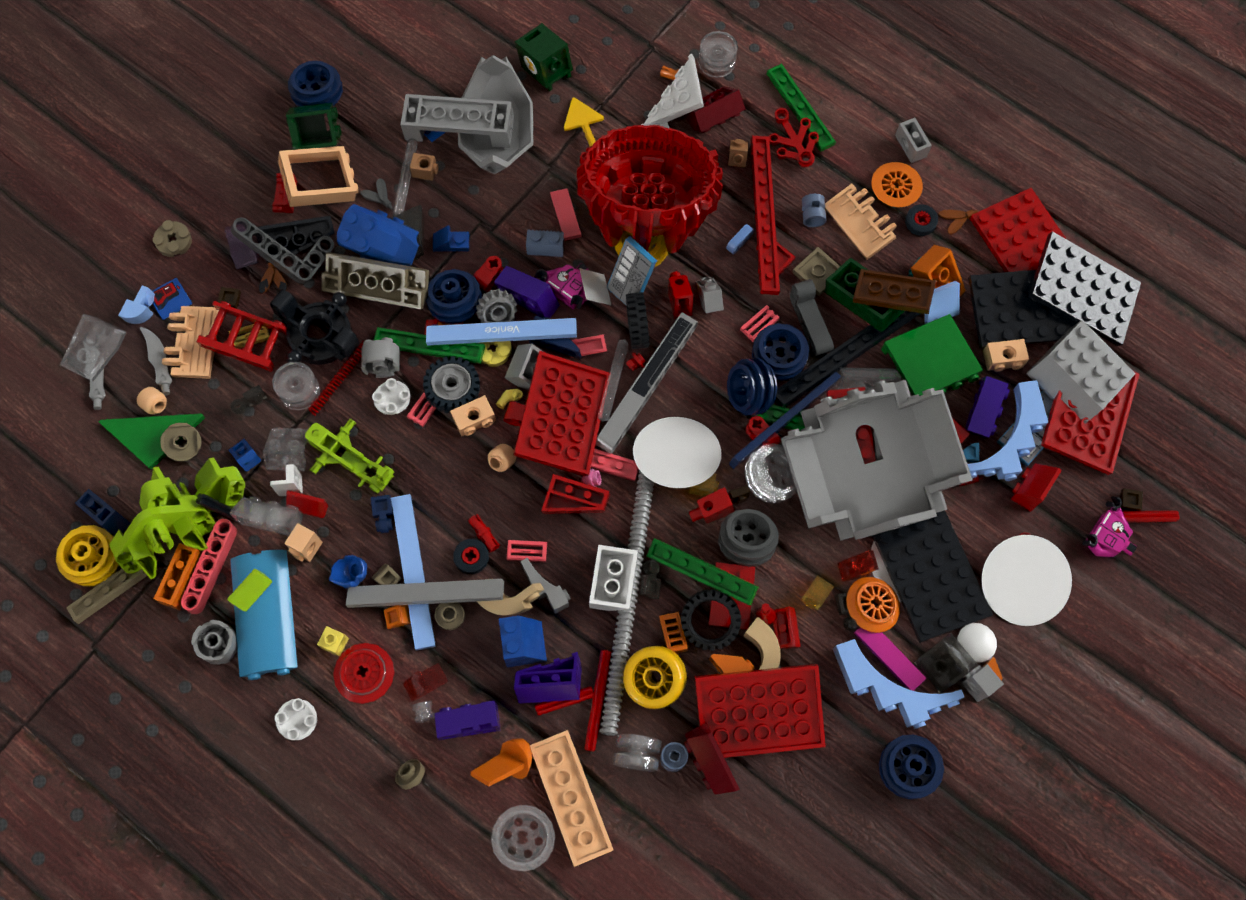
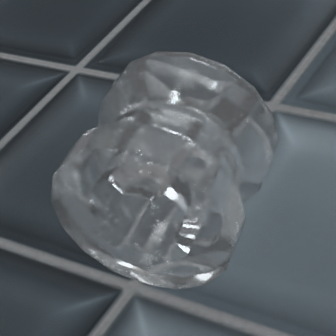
M432 701L420 702L412 706V710L416 714L414 718L415 723L426 722L435 718V714L431 709L433 706Z

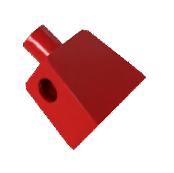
M677 271L672 272L668 279V295L674 319H677L682 312L692 316L693 293L687 275H680V272Z
M724 487L697 500L699 507L689 511L692 522L704 518L706 523H710L733 513L734 507L726 488Z

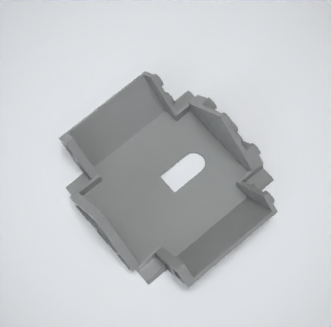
M885 380L874 383V387L868 390L859 391L856 388L847 391L848 395L841 398L832 399L831 396L821 399V403L815 405L814 408L801 411L805 428L801 429V431L799 429L791 430L781 440L808 528L835 522L840 541L852 537L858 540L936 517L937 512L948 510L942 490L972 481V477L943 390L935 391L934 388L923 391L921 396L919 394L911 396L906 380L897 383H885ZM868 425L873 428L883 459L864 464L856 439L858 427Z

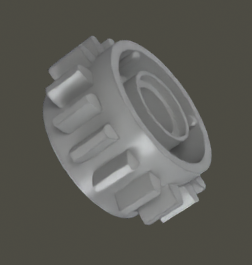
M490 290V292L484 293L483 297L478 300L479 305H476V313L481 323L510 322L515 318L514 313L517 312V303L512 294L508 295L506 290Z

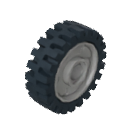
M451 356V359L444 357L443 361L438 359L435 365L432 363L430 369L426 370V376L424 375L423 378L424 393L431 406L436 407L438 411L442 412L443 410L449 414V411L478 398L480 391L479 376L477 371H475V367L470 365L467 360L463 361V358L460 357L456 360L454 356ZM450 383L456 384L454 387H448Z

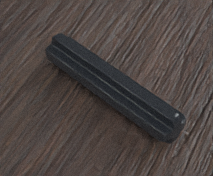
M200 493L197 495V504L233 522L240 521L241 512L206 494Z

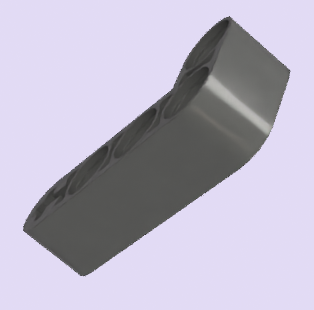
M808 279L792 285L790 301L814 356L833 351L834 345L814 299L816 295L814 282L812 279Z

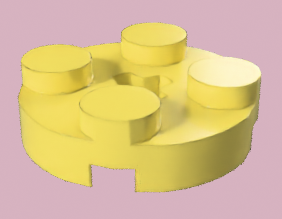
M511 342L480 343L485 345L481 363L487 364L490 367L504 364L512 351ZM490 345L497 346L495 352L488 350Z

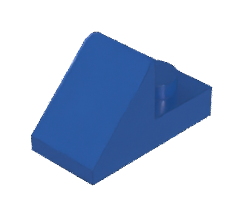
M448 225L433 233V252L469 251V232H451Z
M245 439L229 449V452L246 472L261 462L259 456Z

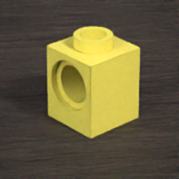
M326 626L317 645L321 649L340 657L349 638L345 634Z

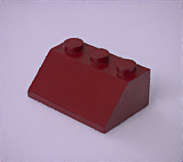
M723 86L703 96L704 107L687 113L684 117L694 130L704 133L711 130V127L714 125L725 123V120L730 117L739 116L740 112L746 109L740 91Z
M707 723L685 733L687 740L684 741V744L689 753H694L696 759L693 762L698 772L703 771L705 777L702 780L707 790L712 789L714 795L740 790Z

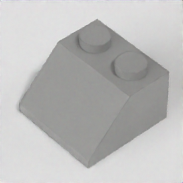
M533 344L518 345L505 378L517 387L529 390L537 355L542 350Z

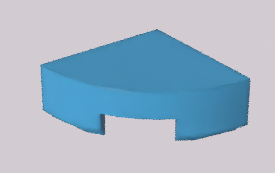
M979 443L967 446L963 450L966 461L978 463Z

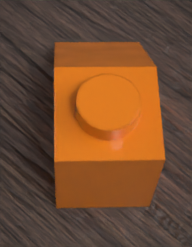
M713 654L709 658V661L720 674L752 671L755 669L748 659L745 660L739 656Z

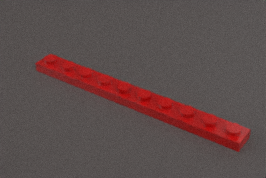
M752 135L750 141L760 294L778 295L780 293L770 141L769 137Z

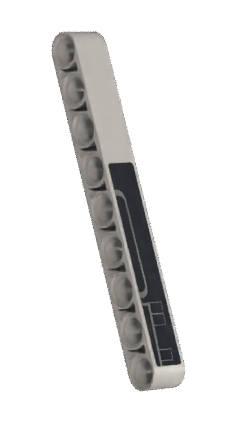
M683 312L679 315L598 435L596 446L610 454L615 451L698 325L697 320Z

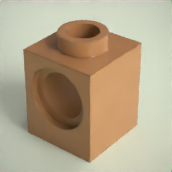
M413 153L410 165L412 178L433 181L434 175L438 173L439 168L435 156Z

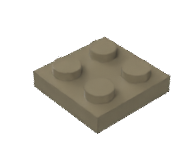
M817 247L793 269L792 273L801 281L812 279L816 288V294L820 296L825 291L826 279L840 266Z

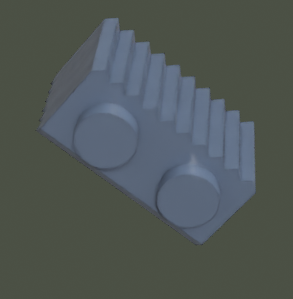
M527 230V255L563 257L564 233L559 231L549 232L548 230L546 232L544 230Z

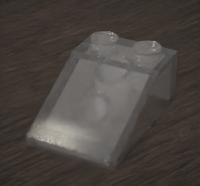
M83 314L60 365L94 381L119 350L127 332L100 318Z

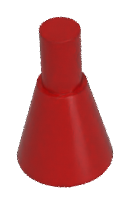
M764 603L757 610L756 618L759 617L767 625H770L775 621L776 613L769 604Z

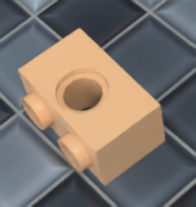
M1024 339L987 343L983 349L987 371L994 370L995 372H1000L1007 368H1012L1013 370L1021 369L1029 360Z
M485 395L450 411L461 437L472 435L477 429L487 428L496 421L495 414ZM472 415L479 416L476 420L469 419Z
M297 523L284 544L289 548L288 552L295 559L301 562L304 560L311 562L323 542L315 532Z

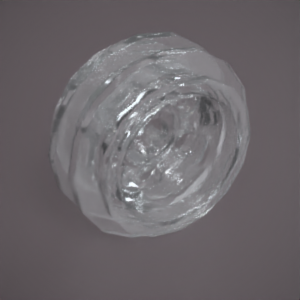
M765 445L749 456L745 464V479L748 488L756 497L764 502L775 504L786 501L797 493L783 445Z
M519 805L509 808L499 816L493 826L491 843L494 854L503 865L511 870L526 872L537 869L548 860L554 850L556 836L553 824L544 812L534 806ZM517 818L522 819L523 823L521 826L515 825ZM533 821L538 823V828L535 830L530 828V824ZM507 830L512 833L509 839L504 837V832ZM520 832L528 833L526 836L528 841L524 844L518 842L520 839L518 834ZM537 837L543 839V843L540 846L535 844ZM511 846L516 848L514 855H510L508 852ZM525 850H531L532 856L530 858L524 856Z

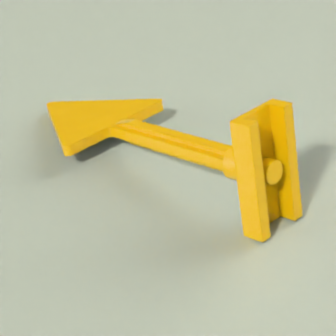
M573 97L565 121L564 131L581 127L589 146H592L596 141L589 124L603 121L604 116Z

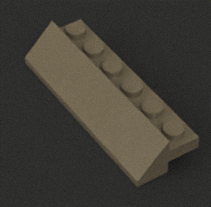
M331 252L326 253L325 272L322 273V291L330 293L341 292L346 296L423 309L428 297L429 270Z

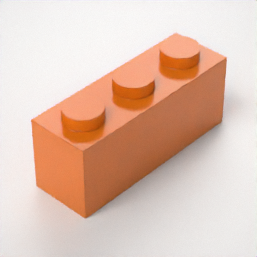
M179 543L154 596V600L162 605L180 610L182 607L181 599L202 552Z

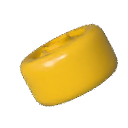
M649 646L638 650L629 658L623 672V683L629 697L636 704L648 709L664 708L675 702L683 693L687 681L686 668L682 659L674 651L663 646ZM654 671H658L661 675L659 682H655L652 679Z

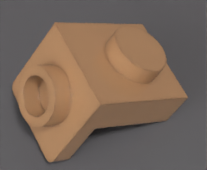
M742 139L730 141L729 166H746L748 142Z

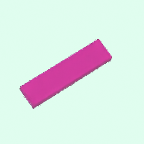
M861 627L854 632L907 689L914 691L926 679L882 632H869Z

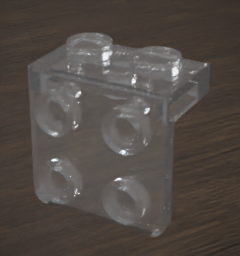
M281 427L271 429L263 450L266 470H286V465L294 464L298 471H305L304 450L307 443L305 433L308 429Z

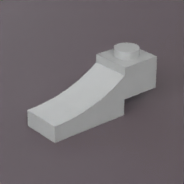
M528 558L520 561L530 583H541L544 588L539 593V600L547 597L555 614L569 607L568 601L571 598L566 589L562 590L560 585L556 587L546 581L535 570Z

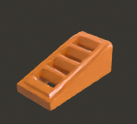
M679 612L659 616L666 648L671 649L676 654L688 651ZM676 618V622L665 624V620ZM678 627L677 630L667 632V628ZM669 635H680V637L669 639ZM681 641L680 645L671 646L670 644Z

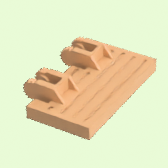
M851 183L825 203V210L865 259L868 260L896 239V235L892 231L897 225L892 223L881 231L879 227L886 223L890 217L886 214L874 223L873 221L879 218V215L871 206L875 199L871 196L861 204H858L857 201L864 197L868 191L864 188L852 196L857 192V189Z
M181 306L180 313L173 312L169 314V319L184 321V323H170L167 328L170 331L185 332L177 333L175 347H165L163 351L168 355H179V358L162 359V364L180 366L171 368L170 375L172 377L211 378L214 351L200 347L196 341L199 335L205 337L209 334L218 314V310L215 307Z

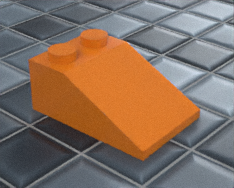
M933 245L911 267L914 277L936 280L935 288L957 281L960 283V296L966 291L952 250L949 248Z

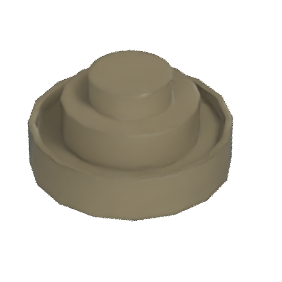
M441 603L436 608L435 620L444 630H455L464 622L465 613L460 603Z
M417 759L408 760L398 769L395 782L405 790L419 785L425 773L424 765Z

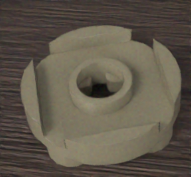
M166 220L155 231L153 243L162 255L175 257L174 255L179 253L182 255L188 251L192 244L190 231L184 224ZM172 236L176 237V241L172 240L169 242Z
M175 423L163 432L160 444L168 458L184 462L197 456L201 449L202 441L199 432L187 423ZM179 437L187 440V444H184V447L180 448L178 444H175Z

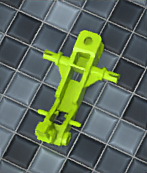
M349 418L344 427H340V432L337 435H334L318 423L312 424L305 433V438L311 446L322 452L321 456L315 459L316 462L309 469L312 473L316 475L320 468L326 464H340L362 479L358 487H362L367 482L370 484L369 488L377 494L385 489L394 477V471L386 465L384 468L379 465L383 459L382 456L376 462H373L352 447L349 435L350 430L356 424L355 421ZM340 447L346 450L341 457L336 455ZM367 468H373L377 472L375 476L369 477L365 471Z

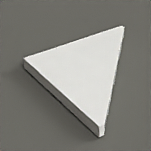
M693 54L688 56V61L678 70L672 84L667 86L661 95V100L657 105H654L647 115L648 119L641 125H659L704 107Z

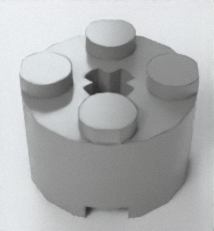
M385 337L382 340H365L363 342L361 351L362 372L366 375L368 373L376 374V378H387L394 376L395 371H400L399 346L393 343V339Z
M210 620V622L198 626L193 633L191 643L196 655L210 664H226L237 653L236 632L221 621Z

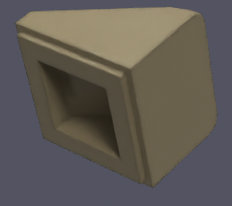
M386 563L372 576V579L379 585L397 584L402 579Z

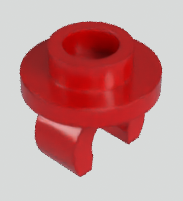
M633 352L634 358L626 362L628 367L632 371L636 370L639 366L644 368L646 360L640 353L636 354Z

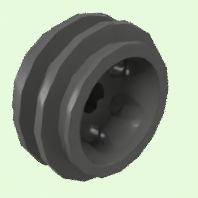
M752 509L737 510L727 515L721 523L718 543L721 551L729 560L738 565L751 567L762 565L771 559L776 551L779 533L775 523L762 512Z

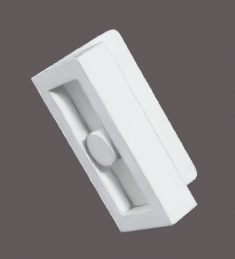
M294 464L286 465V480L270 481V486L278 496H286L288 490L303 494L302 475Z

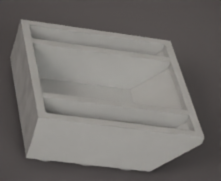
M1081 320L1072 326L1026 374L1033 381L1037 380L1038 386L1052 400H1054L1060 390L1062 392L1061 400L1071 410L1076 412L1081 420L1086 417L1090 420L1106 407L1136 373ZM1068 400L1077 408H1071L1068 405Z

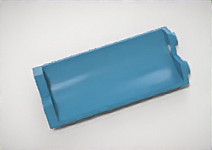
M265 550L257 554L246 553L230 559L233 592L255 568L262 571L272 580L271 585L246 612L234 605L239 676L248 677V680H257L261 678V675L268 672H277V675L290 674V670L298 668L287 550Z

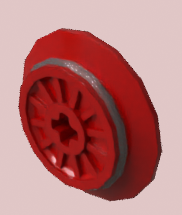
M370 643L353 645L345 650L336 661L333 672L335 686L339 693L350 702L360 704L374 702L385 695L392 685L394 677L393 661L387 651L378 645ZM361 668L368 670L365 673V677L358 675L359 673H361Z

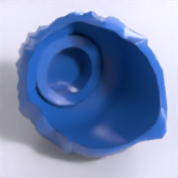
M345 555L333 564L329 581L344 588L358 586L367 575L366 561L355 555Z

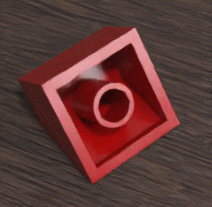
M1036 463L1031 468L1027 467L1021 475L1023 477L1021 483L1017 482L1012 489L1014 494L1011 500L1031 512L1045 499L1062 470L1057 467Z

